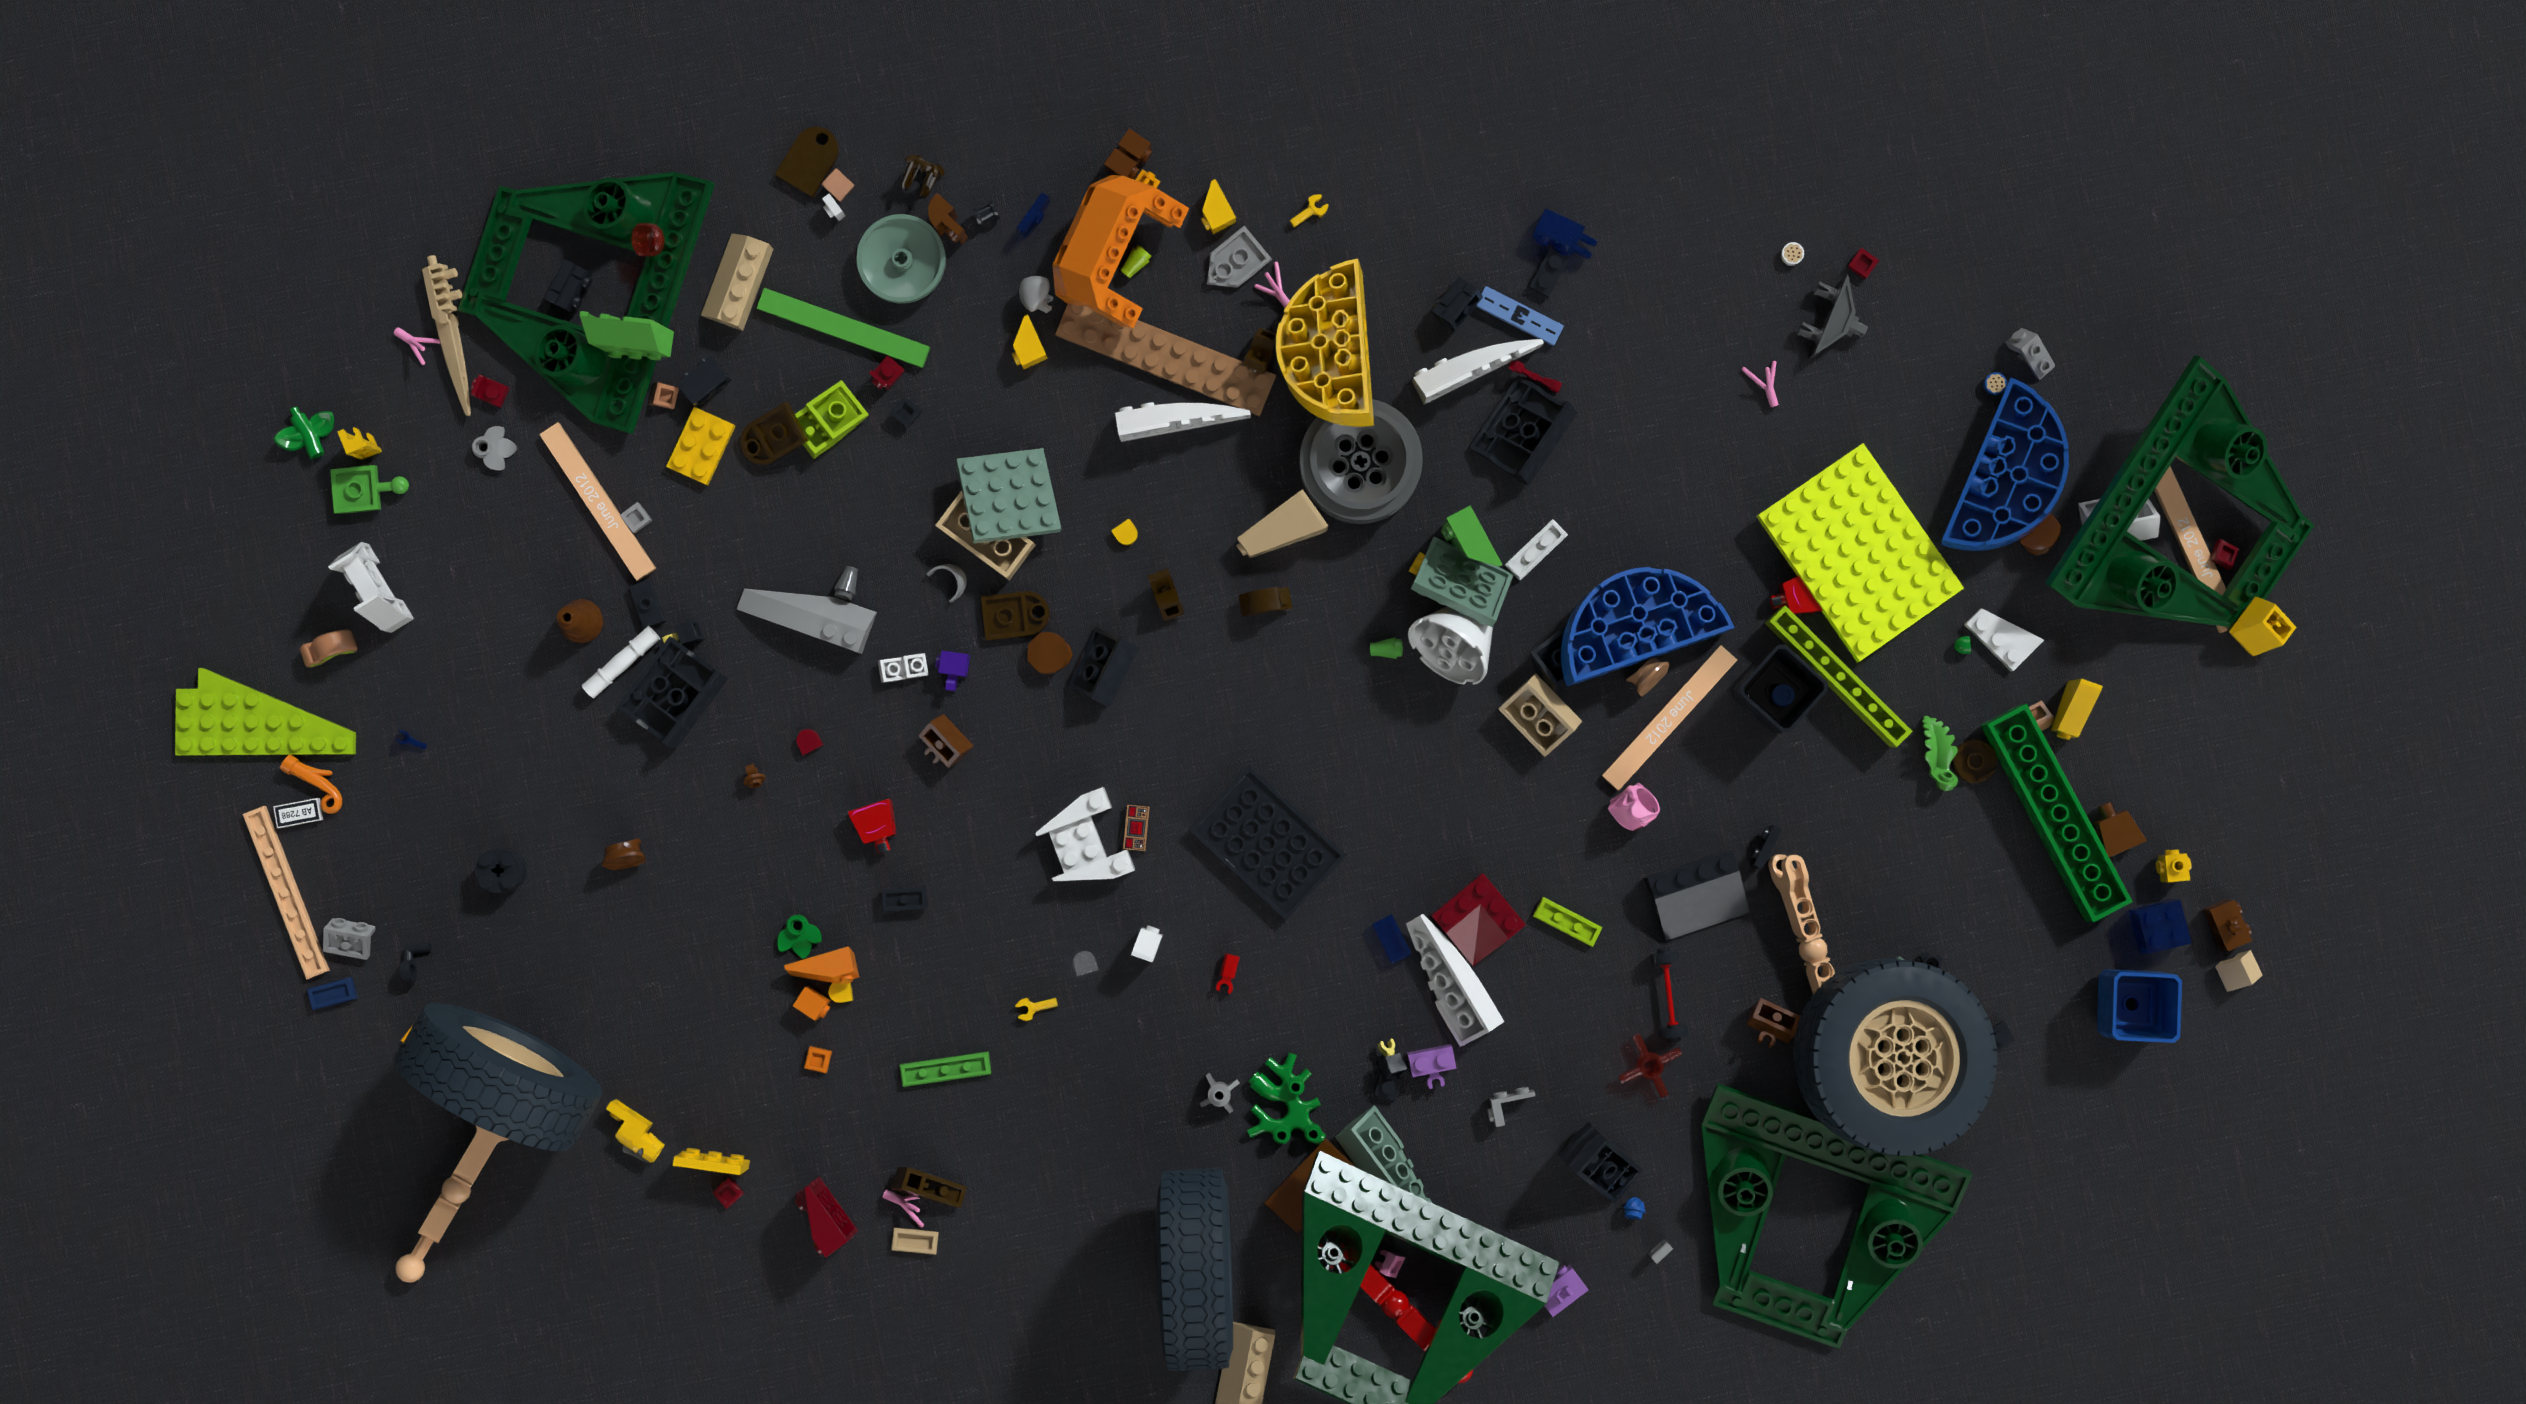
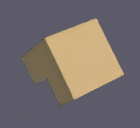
M2251 950L2238 953L2234 958L2221 961L2215 966L2227 992L2253 985L2262 976Z

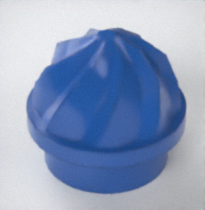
M1637 1197L1628 1199L1625 1206H1623V1210H1625L1624 1216L1631 1219L1641 1220L1642 1215L1646 1211L1644 1203Z

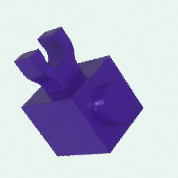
M941 651V655H937L936 668L939 669L938 673L948 675L946 690L956 691L958 676H968L970 655Z

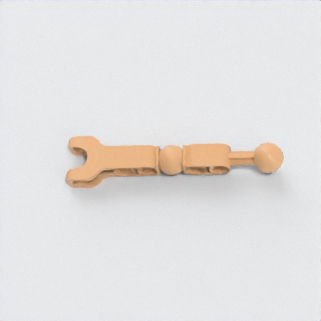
M1777 854L1770 858L1768 867L1772 880L1782 895L1793 932L1798 937L1796 940L1801 942L1799 954L1806 961L1804 962V965L1807 966L1806 974L1814 994L1826 980L1833 977L1835 972L1832 965L1828 962L1830 958L1826 957L1827 945L1820 938L1822 937L1820 924L1809 892V875L1804 860L1798 855L1786 856ZM1779 860L1782 861V871H1779L1776 867L1777 861ZM1793 860L1797 863L1796 870L1792 864ZM1799 902H1801L1802 904V910L1800 913L1797 910V905ZM1806 923L1809 925V931L1807 933L1804 932V926ZM1819 966L1822 967V974L1820 976L1817 974Z
M476 1126L477 1133L452 1176L443 1183L442 1193L418 1232L422 1236L412 1253L402 1256L397 1261L396 1274L402 1281L415 1282L423 1276L425 1271L423 1259L433 1242L439 1243L460 1205L469 1198L471 1187L496 1144L509 1139Z

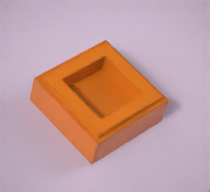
M810 1046L804 1068L827 1073L832 1051Z

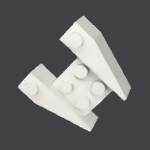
M360 542L339 555L328 567L330 570L344 573L346 580L355 586L357 590L355 594L361 604L354 607V610L375 624L380 630L392 633L414 618L404 601L396 599L376 567L380 562L370 545Z
M1104 787L1081 795L1035 833L1036 836H1040L1049 832L1064 871V874L1052 878L1053 881L1114 879L1135 871L1128 849L1109 857L1106 856L1092 819V815L1112 808Z

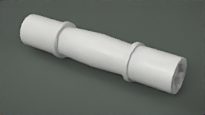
M647 626L633 640H630V644L616 654L602 669L599 668L582 685V688L588 695L595 698L608 685L612 684V680L624 672L640 655L644 656V653L658 642L660 637L652 628Z

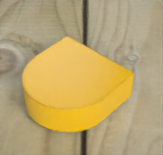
M1127 519L1111 530L1118 542L1123 545L1133 544L1138 537L1137 529L1130 519Z
M832 983L829 987L830 998L838 1003L853 1001L851 983Z

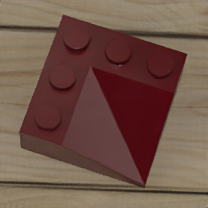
M1484 873L1477 875L1430 914L1472 966L1526 926Z
M820 1176L794 1195L798 1208L801 1211L805 1210L809 1216L808 1221L811 1227L812 1239L815 1242L813 1246L820 1255L829 1256L858 1232V1229Z

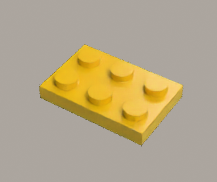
M694 407L666 467L705 485H709L736 426Z
M687 1148L686 1151H682L674 1156L673 1166L741 1175L749 1169L750 1160L744 1159L743 1155L731 1154L730 1157H724L721 1152L709 1151L708 1154L700 1153L699 1149Z

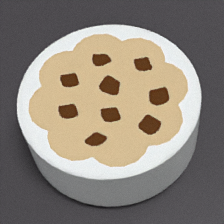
M1795 242L1786 244L1781 251L1782 261L1790 266L1797 265L1804 257L1803 247Z

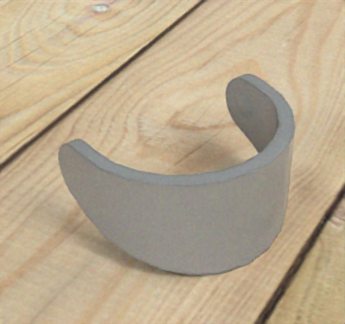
M943 564L934 567L927 573V576L943 568L951 571L956 577L958 583L957 592L949 601L953 603L963 594L966 588L965 573L954 564Z

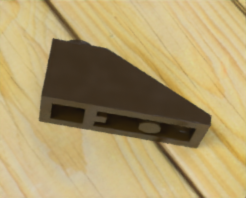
M897 1167L891 1189L955 1208H961L967 1187L909 1167Z

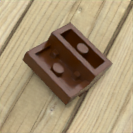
M936 193L928 207V215L932 225L940 237L946 232V236L954 243L958 241L963 245L968 240L964 229L955 222L958 216L954 208Z

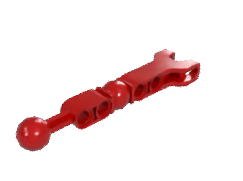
M1344 1250L1343 1257L1348 1259L1347 1250ZM1342 1262L1338 1263L1341 1269H1346V1264ZM1370 1263L1360 1287L1379 1306L1381 1305L1382 1311L1386 1316L1395 1319V1322L1426 1352L1436 1328L1411 1303L1409 1304V1299L1403 1292L1395 1290V1287ZM1471 1370L1458 1383L1460 1384L1468 1381L1473 1374V1370Z

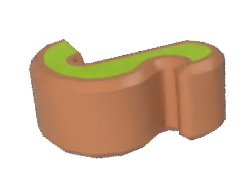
M346 629L321 635L315 638L313 642L301 645L299 650L305 666L315 667L337 655L354 653L357 651L358 646L353 632Z

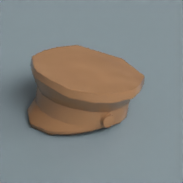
M1653 657L1636 673L1627 678L1626 681L1632 682L1636 686L1638 694L1644 696L1665 676L1669 663L1661 662L1657 657Z

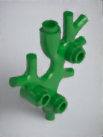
M1289 1052L1284 1065H1279L1272 1057L1265 1062L1282 1079L1280 1086L1274 1085L1263 1073L1259 1074L1258 1072L1248 1080L1251 1084L1250 1087L1260 1096L1271 1101H1281L1288 1108L1287 1115L1282 1119L1276 1120L1269 1117L1255 1104L1250 1111L1259 1119V1124L1247 1130L1251 1138L1260 1133L1268 1132L1273 1134V1139L1276 1143L1285 1144L1289 1141L1292 1130L1298 1129L1304 1132L1308 1142L1314 1143L1316 1146L1325 1139L1326 1134L1322 1132L1321 1127L1313 1123L1309 1117V1112L1312 1109L1321 1106L1318 1097L1306 1102L1299 1098V1095L1304 1091V1082L1312 1073L1307 1068L1298 1076L1292 1073L1297 1057L1296 1054ZM1293 1083H1298L1300 1085L1298 1090H1293L1291 1088ZM1311 1130L1317 1131L1315 1137L1309 1135ZM1283 1131L1286 1133V1136L1279 1138L1277 1134Z

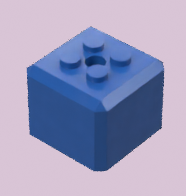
M2104 969L2099 974L2097 1031L2102 1036L2115 1040L2175 1043L2180 1038L2182 980L2176 974L2164 972ZM2132 997L2136 1001V1006L2134 1009L2128 1010L2126 1008V1001Z

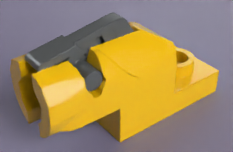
M617 1099L611 1101L606 1108L611 1112L610 1116L618 1121H624L615 1135L618 1141L623 1144V1152L647 1163L654 1162L665 1144L660 1142L651 1132L647 1133L653 1123Z

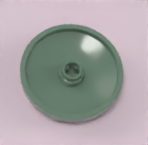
M906 214L884 217L867 229L858 245L857 267L859 274L869 290L883 300L892 303L918 301L926 297L937 287L944 274L946 254L942 240L931 225L918 217Z

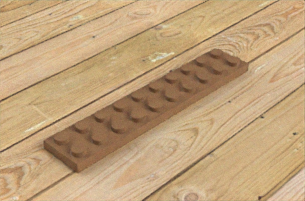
M1068 303L1055 334L1057 337L1233 407L1250 410L1251 414L1259 417L1276 378L1275 374L1267 371L1265 373L1252 372L1246 366H1243V362L1139 320H1137L1134 328L1122 327L1086 306Z

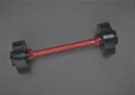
M1659 948L1657 953L1650 954V962L1652 964L1660 963V967H1663L1669 1014L1667 1027L1658 1029L1659 1038H1667L1668 1042L1680 1041L1681 1037L1689 1035L1688 1026L1678 1025V1022H1675L1669 975L1671 962L1680 960L1679 951H1671L1670 948Z

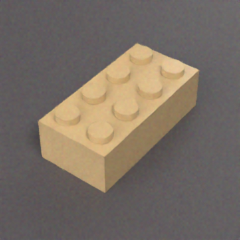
M962 491L936 524L940 530L1008 580L1012 578L1036 546L1027 537L973 544Z

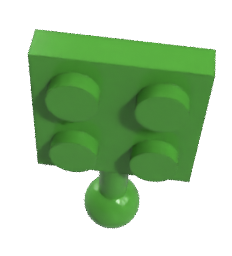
M375 465L330 470L335 514L381 510L380 492L393 491L397 494H403L409 488L407 479L401 476L395 477L391 482L379 483L378 469Z

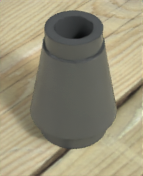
M845 566L834 587V595L836 597L852 600L856 593L858 569Z

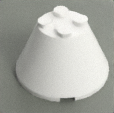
M1446 606L1416 620L1409 628L1408 638L1412 648L1415 649L1416 647L1422 655L1420 657L1422 662L1440 676L1458 684L1464 685L1466 682H1473L1474 685L1480 683L1487 674L1493 627L1481 624L1478 620L1460 614L1457 610Z

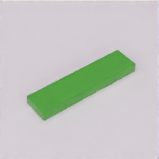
M989 1051L900 1064L903 1087L992 1074Z

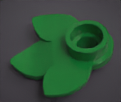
M793 915L788 919L786 928L779 933V951L783 952L792 947L795 953L804 959L809 955L812 943L822 941L821 932L816 926L809 924L804 916ZM797 921L800 922L802 925L800 930H797L794 927V924Z

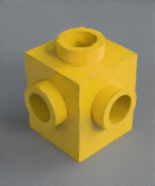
M2179 849L2165 850V855H2157L2156 870L2160 874V882L2190 880L2191 860L2187 853H2179Z

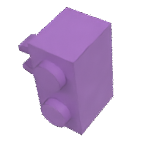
M1451 1044L1407 1052L1412 1077L1429 1074L1427 1085L1430 1089L1433 1088V1079H1439L1441 1087L1444 1086V1079L1439 1072L1457 1069Z
M1563 1265L1557 1269L1547 1304L1544 1305L1552 1317L1588 1291V1288L1571 1265L1567 1267Z

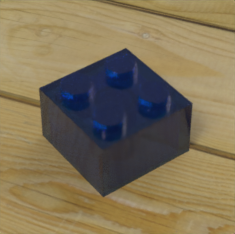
M2169 899L2128 909L2139 953L2150 954L2192 943L2181 900Z

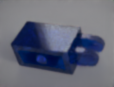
M1546 208L1532 236L1536 238L1535 241L1544 246L1549 244L1563 255L1575 253L1587 259H1590L1592 253L1577 246L1578 242L1581 241L1594 247L1597 244L1594 238L1583 234L1585 226Z

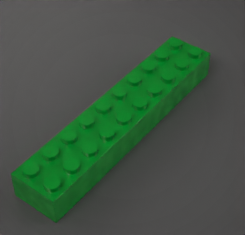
M2018 705L1981 724L1982 730L1994 749L1997 758L2085 922L2094 923L2132 903L2130 895L2028 705Z

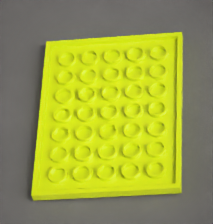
M1864 443L1756 516L1796 575L1801 578L1820 605L1823 614L1857 662L1863 660L1964 589Z

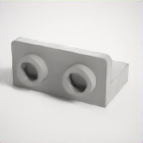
M333 918L324 928L323 952L367 960L370 956L371 936L375 932V926L364 922L356 923L346 921L343 918Z

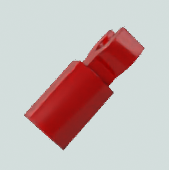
M1225 953L1220 972L1222 979L1217 983V991L1225 983L1229 986L1228 993L1231 994L1233 990L1231 979L1235 978L1239 956Z

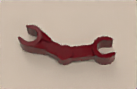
M1511 361L1508 367L1511 371L1518 374L1522 373L1528 379L1542 383L1549 390L1559 393L1562 386L1561 382L1540 377L1537 373L1524 368L1525 365L1523 363Z

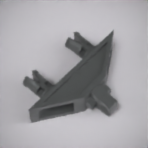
M1848 274L1843 278L1838 289L1820 281L1816 286L1821 290L1817 289L1814 291V295L1832 301V306L1823 328L1818 329L1802 322L1800 327L1804 330L1800 329L1797 332V335L1815 341L1816 345L1811 357L1844 335L1851 337L1852 334L1863 337L1866 334L1868 326L1859 323V318L1855 316L1856 312Z

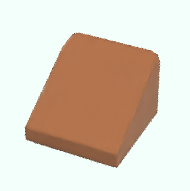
M837 168L822 183V186L840 202L855 186Z
M659 382L653 383L649 404L674 409L679 388Z
M2042 701L2029 707L2041 731L2054 724V716Z

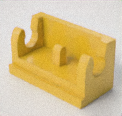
M353 427L355 436L346 433L344 429L337 431L347 455L363 460L382 452L381 448L377 446L374 437L369 433L366 434L369 439L367 441L363 439L360 430Z

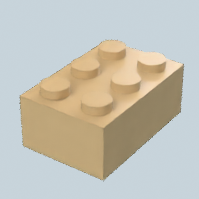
M1536 673L1499 708L1507 719L1544 757L1572 734L1582 722Z

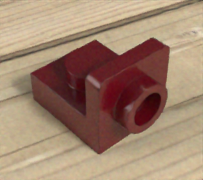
M887 355L874 371L871 370L869 372L873 377L870 381L879 389L884 387L889 390L905 370Z
M479 374L478 378H475L472 382L471 395L501 408L510 388Z

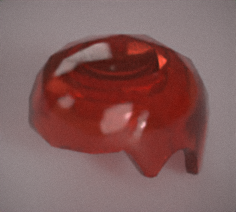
M639 223L632 232V246L637 255L652 257L659 255L662 251L665 238L663 231L656 224Z

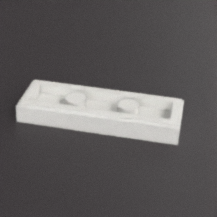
M1552 519L1505 566L1520 581L1568 534Z

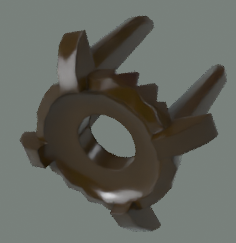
M909 155L904 159L908 162L901 186L903 189L905 187L909 189L918 170L921 169V172L925 171L927 174L919 197L922 195L926 197L931 192L939 174L944 176L943 167L939 164L936 165L925 161L921 155Z

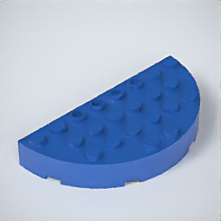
M2010 378L1943 536L1941 545L1960 550L1981 551L2012 544L2041 525L2052 512L2061 496L2069 468V448L2063 425L2047 401L2038 395L2034 389L2016 379Z
M1651 567L1634 568L1620 572L1606 579L1587 593L1568 619L1561 646V665L1566 686L1568 687L1713 638L1732 630L1734 625L1722 604L1718 603L1710 595L1711 592L1699 582L1684 574L1669 569L1662 570Z

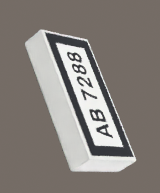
M320 798L273 806L277 828L324 820L320 807Z

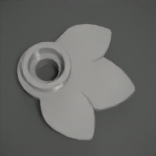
M494 426L489 428L484 436L476 438L472 444L473 453L477 457L483 458L485 465L493 470H504V458L512 456L517 451V446L512 441L503 438L505 433L504 427ZM487 444V450L482 452L481 446Z

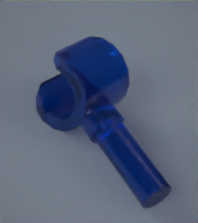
M398 730L405 734V739L402 741L395 739L396 742L400 744L409 743L426 749L427 744L410 737L409 733L404 730Z

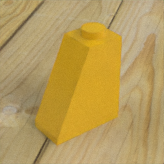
M2084 679L2068 681L2051 731L2056 732L2057 737L2065 740L2079 737L2103 686Z

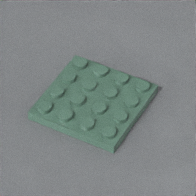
M1043 448L959 458L956 460L973 544L1061 531Z
M1433 537L1411 589L1420 595L1437 601L1441 605L1457 610L1460 614L1474 618L1481 624L1493 627L1513 574L1498 566L1468 558L1453 545Z

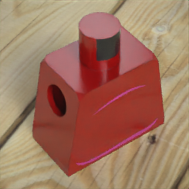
M1799 576L1780 584L1781 594L1770 596L1772 609L1786 606L1793 614L1823 611Z
M891 799L848 812L864 844L874 842L878 854L891 850L887 837L896 835Z

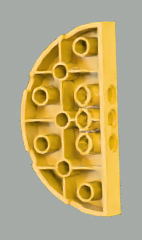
M1353 259L1330 267L1331 270L1320 276L1319 274L1315 275L1295 293L1284 310L1285 314L1277 328L1276 353L1280 369L1289 390L1304 408L1319 418L1335 424L1365 427L1374 426L1363 273L1359 260Z

